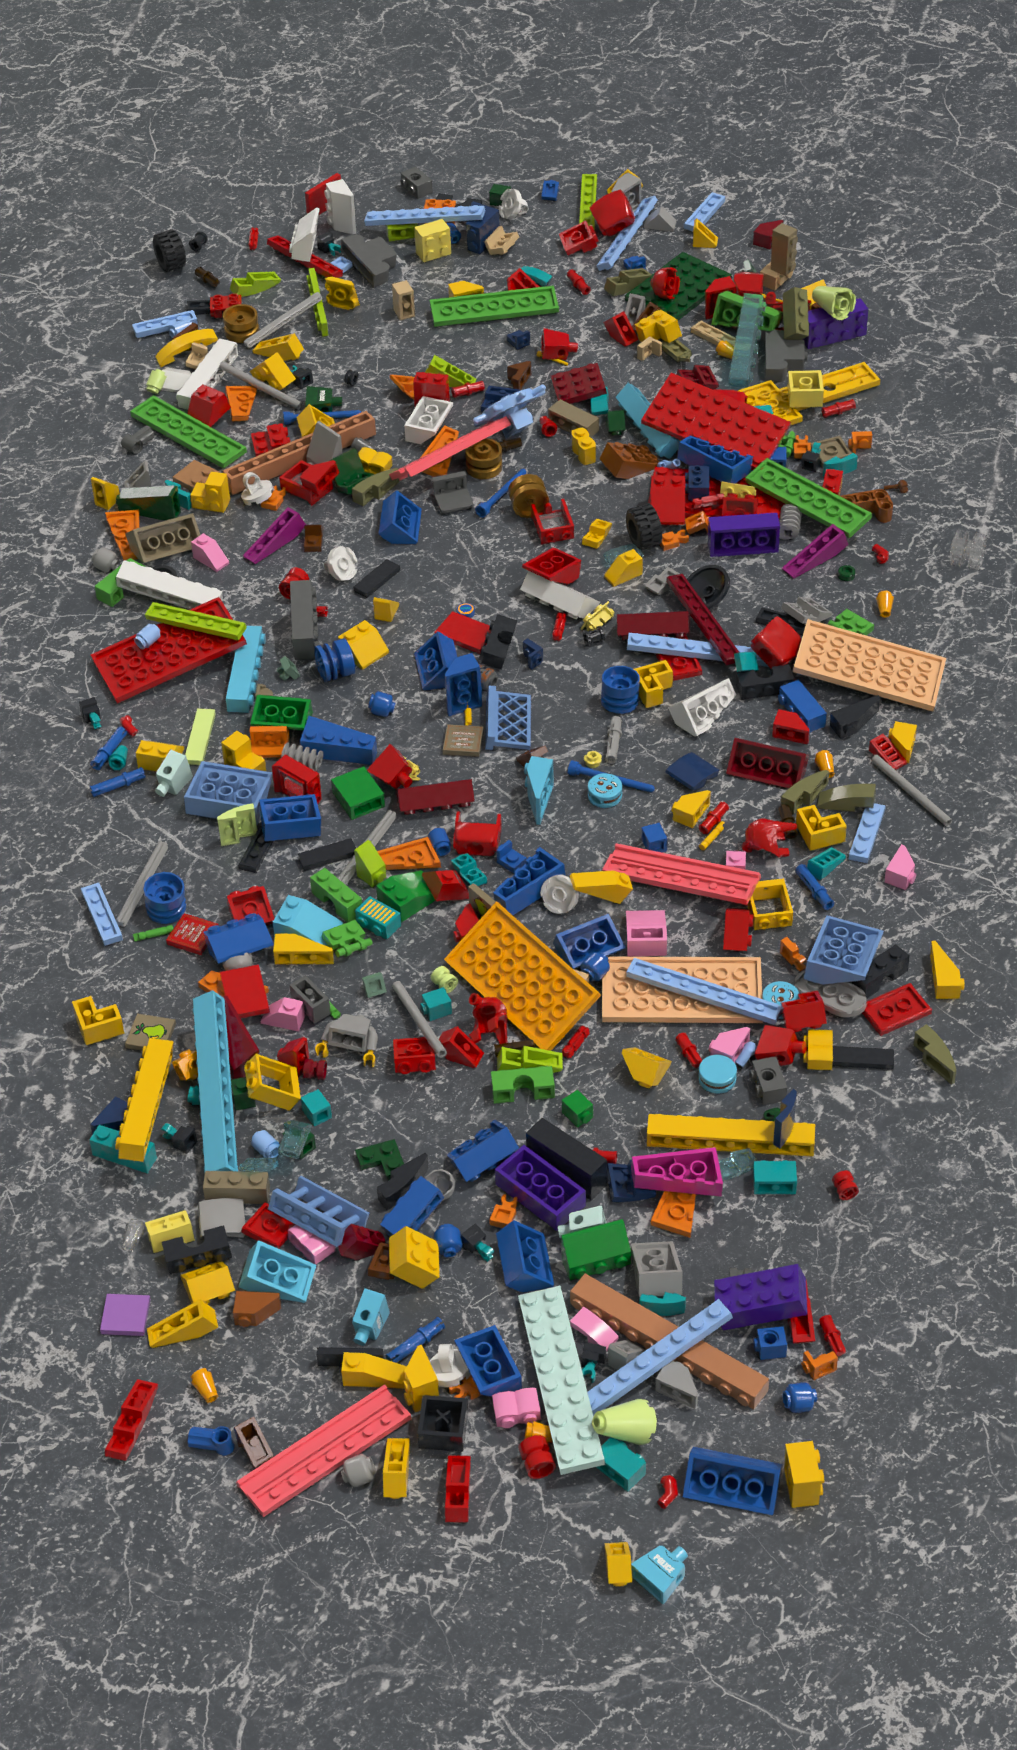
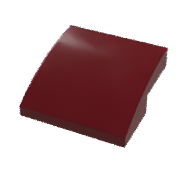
M694 365L693 370H677L676 375L712 390L719 387V383L709 366Z

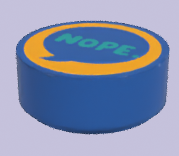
M462 603L457 607V613L472 618L475 614V608L470 603Z

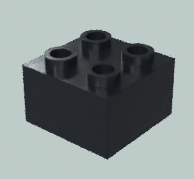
M423 1395L417 1432L418 1447L421 1449L463 1452L468 1420V1398Z

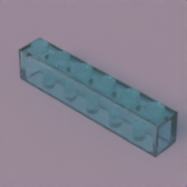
M744 293L729 374V386L747 388L749 383L753 382L754 373L752 368L756 366L754 355L758 354L759 344H757V339L760 340L761 330L759 328L760 325L763 326L764 321L762 311L765 312L766 310L764 295Z

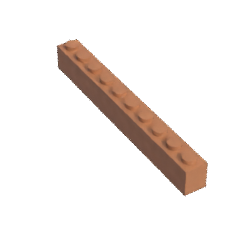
M367 411L328 426L341 435L342 449L352 445L356 437L367 439L376 435L375 419ZM313 433L223 470V473H226L228 477L229 492L234 495L246 489L243 477L248 472L255 473L260 480H270L284 474L301 460L307 463L306 455ZM254 476L248 479L249 485L254 483Z
M584 1274L570 1291V1304L574 1308L581 1310L585 1307L603 1320L612 1330L619 1331L626 1335L629 1340L638 1342L646 1349H649L678 1328L675 1324L587 1274ZM703 1340L673 1360L688 1367L690 1374L700 1378L705 1384L716 1387L724 1395H729L738 1400L743 1406H748L752 1409L757 1407L769 1389V1378Z

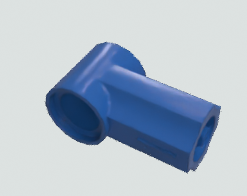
M193 1426L190 1428L188 1434L189 1447L215 1450L222 1456L233 1452L235 1444L231 1431L227 1427L220 1426L216 1429Z

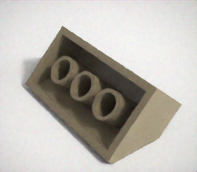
M193 513L137 528L126 533L131 551L142 563L192 550L191 541L200 536Z

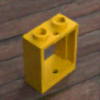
M784 878L759 881L747 904L750 914H754V930L792 926L793 909ZM780 898L783 912L757 914L754 901Z
M255 1054L244 1065L248 1097L289 1111L301 1100L296 1067L259 1054ZM261 1075L278 1080L280 1090L262 1084Z

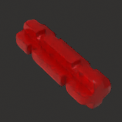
M257 227L250 229L248 242L250 250L257 248L259 234Z
M724 494L701 497V499L695 498L692 500V506L694 509H698L701 506L708 507L716 505V503L723 504Z
M559 612L556 616L557 619L552 633L554 641L562 639L564 623L566 622V614Z
M582 1025L578 1028L577 1032L568 1041V1045H565L562 1049L564 1057L569 1059L574 1055V1052L577 1051L584 1042V1039L589 1035L588 1027Z

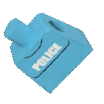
M364 1289L352 1321L356 1333L353 1341L356 1344L365 1346L368 1338L373 1340L378 1338L390 1314L384 1294Z
M658 1546L631 1564L632 1577L658 1601L664 1604L685 1576V1565L682 1562L688 1555L680 1546L673 1552L668 1551L664 1546Z

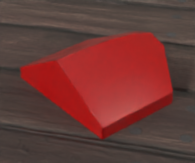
M521 268L507 279L508 291L539 287Z
M753 272L735 273L734 282L739 293L761 295L765 274Z

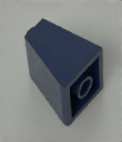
M473 201L471 206H484L485 214L482 220L467 221V250L481 254L487 249L485 240L500 226L499 210Z

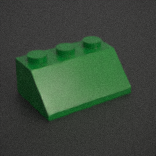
M257 695L250 725L287 726V729L304 730L308 716L313 715L311 699Z
M623 1219L561 1235L562 1263L569 1281L581 1279L584 1274L589 1276L601 1274L608 1270L623 1268L631 1264V1249Z

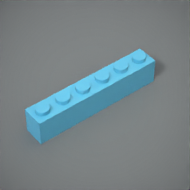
M627 383L616 396L620 402L618 405L627 411L626 415L634 420L633 424L641 429L640 433L649 439L647 442L656 448L655 452L660 457L665 456L670 459L679 449L680 440L641 424V419L651 404L637 387Z
M246 626L247 628L243 636L246 639L247 645L235 651L226 695L227 712L249 713L250 706H253L254 696L252 694L256 693L255 681H258L259 677L257 669L261 668L262 644L266 642V634H263L262 626Z

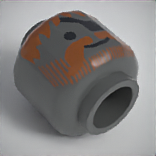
M480 665L481 690L488 691L489 686L497 685L498 676L495 670Z

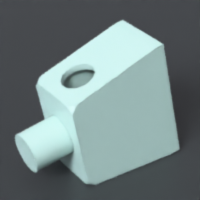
M173 750L169 751L156 772L159 785L155 792L162 797L167 792L177 795L192 779L193 775L185 755Z
M602 1206L570 1213L569 1224L558 1226L559 1237L606 1224Z

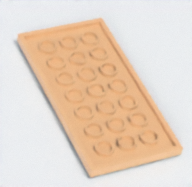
M807 619L792 672L933 711L946 658Z
M608 957L610 970L602 978V1022L763 1023V1021L626 977V971L634 958L762 999L761 957Z

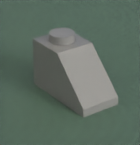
M671 1361L658 1374L656 1378V1391L696 1409L698 1392L688 1367L680 1362Z

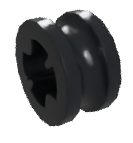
M348 370L345 374L344 382L354 386L359 378L358 372Z

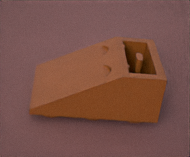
M607 442L600 456L601 462L616 478L630 479L652 471L659 463L658 458L649 451L647 446H637L630 443Z

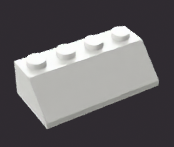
M315 208L299 219L298 225L295 224L289 253H292L291 259L310 262L316 238L319 208Z
M528 571L520 589L526 592L525 596L532 599L537 597L540 599V603L547 606L552 604L554 605L553 609L563 613L565 610L569 612L568 616L574 619H578V617L585 618L600 603V601L559 582L549 581Z

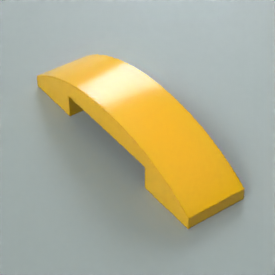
M201 329L183 334L166 344L157 353L156 359L160 367H163L175 361L174 355L191 348L193 342L208 346L218 341V338L213 329Z

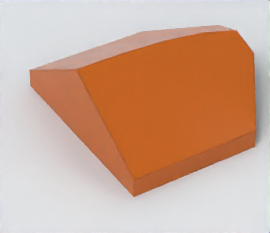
M390 374L389 378L398 388L414 400L413 381L415 377Z

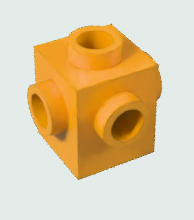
M185 1050L179 1054L180 1058L171 1062L180 1080L198 1078L197 1050Z

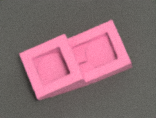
M585 1307L570 1320V1326L587 1336L588 1343L606 1346V1352L609 1345L619 1339V1336L603 1320Z

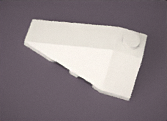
M728 678L668 707L677 726L693 736H698L711 728V724L714 720L718 719L721 711L729 705L736 696V693Z

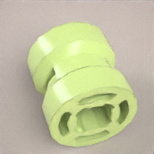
M445 966L436 968L431 975V981L439 985V989L444 987L447 993L453 991L458 984V979L453 974H450V971Z

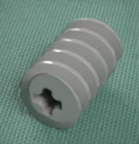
M786 504L781 508L779 538L782 540L796 538L799 534L802 512L796 506Z
M289 742L285 744L281 755L282 758L286 754L314 771L319 769L323 759V751H319L316 755V749H312L310 753L309 747H306L303 751V746L301 745L296 750V744L293 743L289 748Z

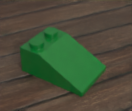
M422 870L390 876L376 885L377 900L400 912L401 922L436 901L422 877Z

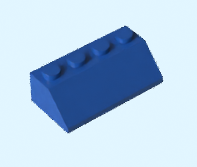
M693 1447L689 1454L683 1497L773 1515L783 1464Z

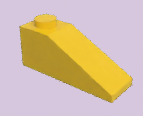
M293 333L261 341L252 352L267 357L278 352L283 361L298 359L304 348L296 334Z
M613 870L571 873L570 875L574 890L621 904L633 890L629 875Z
M275 934L273 950L275 964H334L333 948L297 934Z
M931 941L930 958L936 999H960L961 990H964V978H960L959 969L936 941Z
M200 1299L147 1328L150 1347L155 1348L199 1338L217 1329L218 1323L215 1309Z
M344 1352L341 1370L343 1386L380 1388L385 1384L387 1388L404 1389L403 1381L405 1380V1369L407 1366L366 1353Z
M387 1438L383 1468L384 1497L392 1499L407 1497L410 1438Z

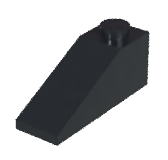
M874 696L830 713V726L840 739L856 734L879 711L880 696Z

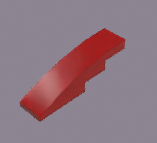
M137 1379L121 1406V1415L113 1427V1436L105 1448L106 1457L123 1461L127 1460L152 1406L158 1389L157 1383Z

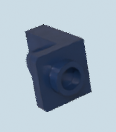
M521 330L515 331L507 335V341L516 350L530 345V332L528 330L525 332Z
M528 638L524 640L523 655L528 658V668L532 670L543 662V648Z

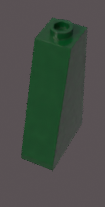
M175 485L123 488L116 497L118 511L139 510V516L164 521L177 518L181 513L178 486Z

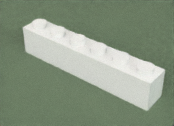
M219 339L213 345L210 352L199 363L197 369L192 372L181 390L177 392L176 399L178 400L179 408L188 410L191 395L202 384L211 388L216 386L225 374V371L219 368L220 363L224 361L231 365L238 356L237 342Z
M124 560L116 576L118 587L187 609L195 608L217 597H220L221 601H223L222 591L217 588H210L198 582L194 583L182 577L178 578L167 572L156 571L151 567H144L135 562Z

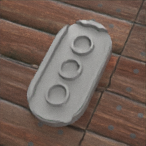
M805 970L800 972L795 978V987L799 994L818 991L824 1001L825 1010L834 1015L854 1017L861 1014L867 1006L864 991L849 982L824 985L813 983L804 979Z

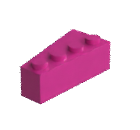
M716 1147L632 1157L631 1171L634 1188L722 1197L723 1181Z

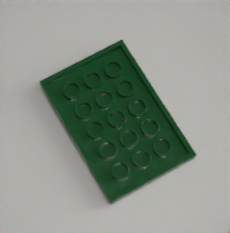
M681 252L662 267H672L677 270L675 273L680 278V287L678 294L672 296L675 297L674 299H662L655 295L651 287V279L654 276L652 274L651 277L627 293L625 301L628 302L630 293L645 296V308L649 302H652L661 308L662 311L679 321L705 301V291L715 279L728 276L732 279V274Z

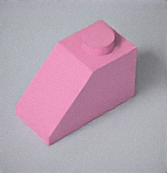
M203 533L191 541L193 558L212 570L218 572L229 564V560L214 539Z
M902 844L886 868L885 883L906 890L909 884L914 883L916 873H914L915 864L908 850Z
M726 850V866L745 869L746 851Z
M284 997L269 1005L270 1013L264 1014L261 1019V1024L299 1031L305 1018L304 1003L300 1000Z
M744 1027L720 1033L716 1040H712L709 1045L710 1056L724 1055L736 1064L735 1061L744 1045L750 1041V1028Z

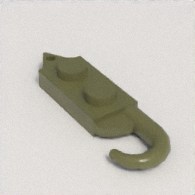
M676 339L670 343L662 342V349L677 362H690L691 350Z

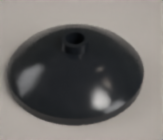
M719 565L703 566L687 578L708 609L719 604L726 596L730 587L729 574Z

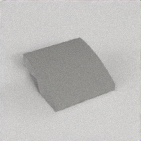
M798 597L796 603L783 602L781 607L782 610L803 624L807 623V619L820 622L831 617L833 614L812 598Z
M220 1198L198 1203L200 1239H205L204 1230L223 1225L227 1236L244 1238L245 1234L241 1233L242 1227L245 1224L243 1199Z

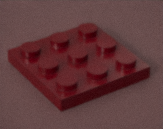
M591 363L551 376L558 401L561 399L572 404L607 394L598 363Z

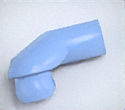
M674 459L673 461L662 460L657 464V467L676 469L680 466L681 462L679 459Z
M747 1042L735 1061L738 1065L744 1067L749 1058L755 1055L757 1049L755 1043Z

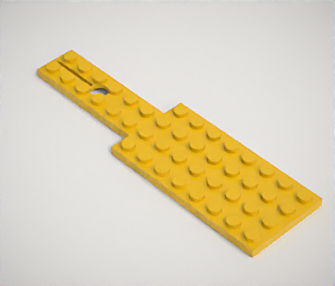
M865 362L822 375L823 389L825 386L836 389L833 391L824 389L823 403L880 385V378ZM772 380L738 390L745 392V395H747V404L751 406L771 405L773 415L790 421V425L802 422L803 416L798 411L810 408L790 407L788 388L783 387L779 389Z

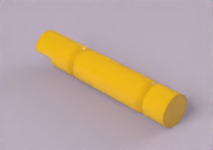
M468 704L467 709L464 711L465 725L467 726L472 725V710L468 707Z
M721 821L699 845L701 850L704 851L724 830L723 824L725 822Z

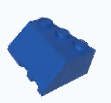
M493 1120L490 1123L491 1128L481 1129L476 1133L473 1141L469 1139L447 1154L448 1159L466 1182L478 1179L481 1176V1172L486 1169L491 1170L498 1165V1161L503 1158L508 1159L519 1149L508 1128L499 1121Z

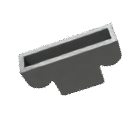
M353 234L341 239L340 251L373 287L388 281L389 269L396 266L397 253L382 237L364 242L363 236Z
M783 330L765 331V382L772 380V382H783L787 379L788 371H804V362L808 358V351L804 349V340L784 339Z

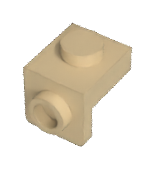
M648 337L637 346V359L641 361L651 354L661 356L662 342Z
M193 342L192 351L185 362L186 366L197 369L199 363L203 361L208 353V348Z

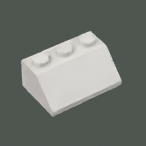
M343 179L326 183L324 193L327 199L325 205L328 212V224L336 231L356 234L354 195Z
M422 396L404 425L405 441L422 444L433 437L453 407V402Z

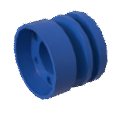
M345 638L333 641L332 650L327 643L323 644V648L321 645L314 647L315 663L324 682L330 681L331 678L333 680L337 679V670L342 677L355 674L353 654Z
M614 666L604 671L602 674L601 704L606 710L613 713H628L636 709L639 704L640 676L636 670L627 666Z
M170 872L156 873L147 879L144 884L146 912L149 918L161 924L174 923L181 919L186 911L183 880L178 875Z

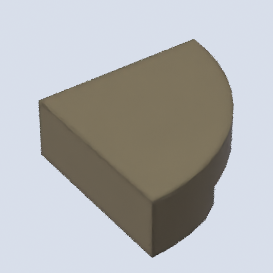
M257 684L255 699L257 695L273 696V692L266 688V685Z

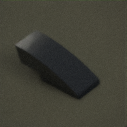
M423 1153L390 1172L391 1180L377 1187L378 1200L387 1211L396 1206L398 1199L408 1192L410 1185L414 1181L418 1180L420 1176L424 1177L429 1168L428 1155Z

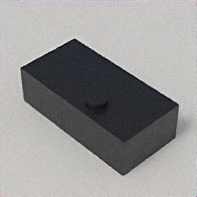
M541 1118L526 1132V1147L586 1190V1198L592 1201L607 1186V1159L544 1118Z

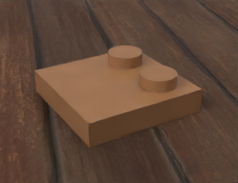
M193 460L173 476V482L193 491L197 482L206 483L210 472H220Z

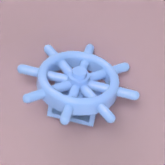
M540 385L533 390L531 388L524 389L501 398L500 401L486 408L482 415L473 419L474 426L479 427L485 423H490L507 416L511 425L502 429L505 438L522 432L533 423L532 414L524 407L535 401L537 397L545 394V385Z

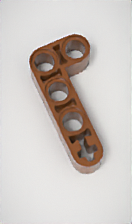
M883 489L840 496L874 513L880 522L887 523L892 520L893 502L887 491Z

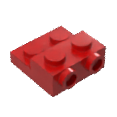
M587 221L559 233L567 255L576 253L581 249L586 253L598 247L597 242L599 240L592 224L588 225Z
M283 423L266 426L267 431L251 433L255 456L290 443L287 427H283Z
M728 493L727 496L723 497L722 516L757 514L758 498H755V495L752 494L738 497L737 493Z
M253 886L243 892L234 891L227 896V904L232 919L241 920L246 915L255 913L263 918L266 925L273 924L275 918L264 886Z
M425 1037L393 1039L395 1073L408 1074L416 1071L427 1073L431 1070H436L435 1051Z

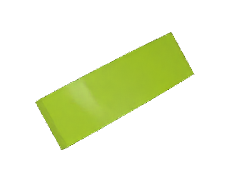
M247 272L246 278H232L230 290L233 294L241 295V297L250 296L272 288L280 283L281 279L275 272Z
M523 1046L522 1050L502 1047L497 1056V1071L552 1066L553 1073L563 1069L562 1053Z

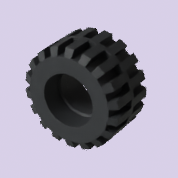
M170 229L154 235L153 248L162 269L169 272L184 267L186 265V253L177 232L174 229Z
M647 503L627 510L626 527L636 549L643 550L660 545L662 542V526L654 507Z

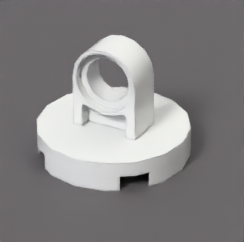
M507 189L501 196L500 200H503L502 206L499 205L501 217L511 220L517 214H525L529 210L526 200L522 199L518 190Z
M248 472L243 477L246 489L242 492L241 497L245 505L250 506L252 502L259 504L271 497V491H274V487L270 481L260 480L258 475L253 472ZM254 476V483L249 485L248 479Z
M339 546L330 551L328 559L323 566L326 572L335 579L346 581L353 578L357 572V569H355L357 558L350 548Z
M554 875L547 879L542 885L540 892L545 902L544 906L556 914L566 913L572 910L578 903L579 892L573 889L570 878L564 875Z
M452 1344L439 1345L438 1353L430 1360V1364L438 1379V1386L447 1388L460 1384V1380L465 1377L468 1379L471 1374L458 1349H453Z

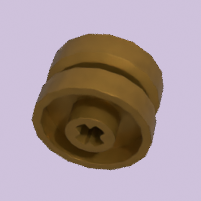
M237 304L223 312L224 332L228 340L244 343V340L259 331L258 313L254 307L246 304Z
M485 438L465 449L466 471L473 478L490 479L496 477L502 471V447L497 441Z
M525 474L515 478L510 483L508 495L513 510L517 515L531 518V504H535L538 513L544 512V505L549 503V497L544 482L540 477L533 474Z

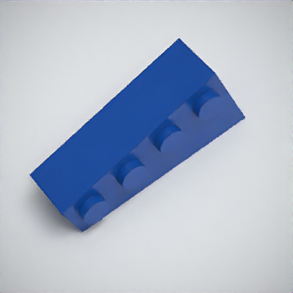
M688 436L679 442L677 459L690 466H709V476L721 482L735 484L751 473L753 456L747 454L745 457L739 455V451L733 450L730 452L724 450L723 446H711L708 441Z
M308 716L300 740L303 751L306 747H309L310 753L312 749H316V755L319 751H323V759L367 765L373 764L377 755L375 736Z
M541 847L536 850V854L533 857L530 856L525 860L526 864L522 868L518 867L514 871V875L511 878H507L493 892L494 900L512 915L541 898V888L547 879L554 875L566 876L564 864Z

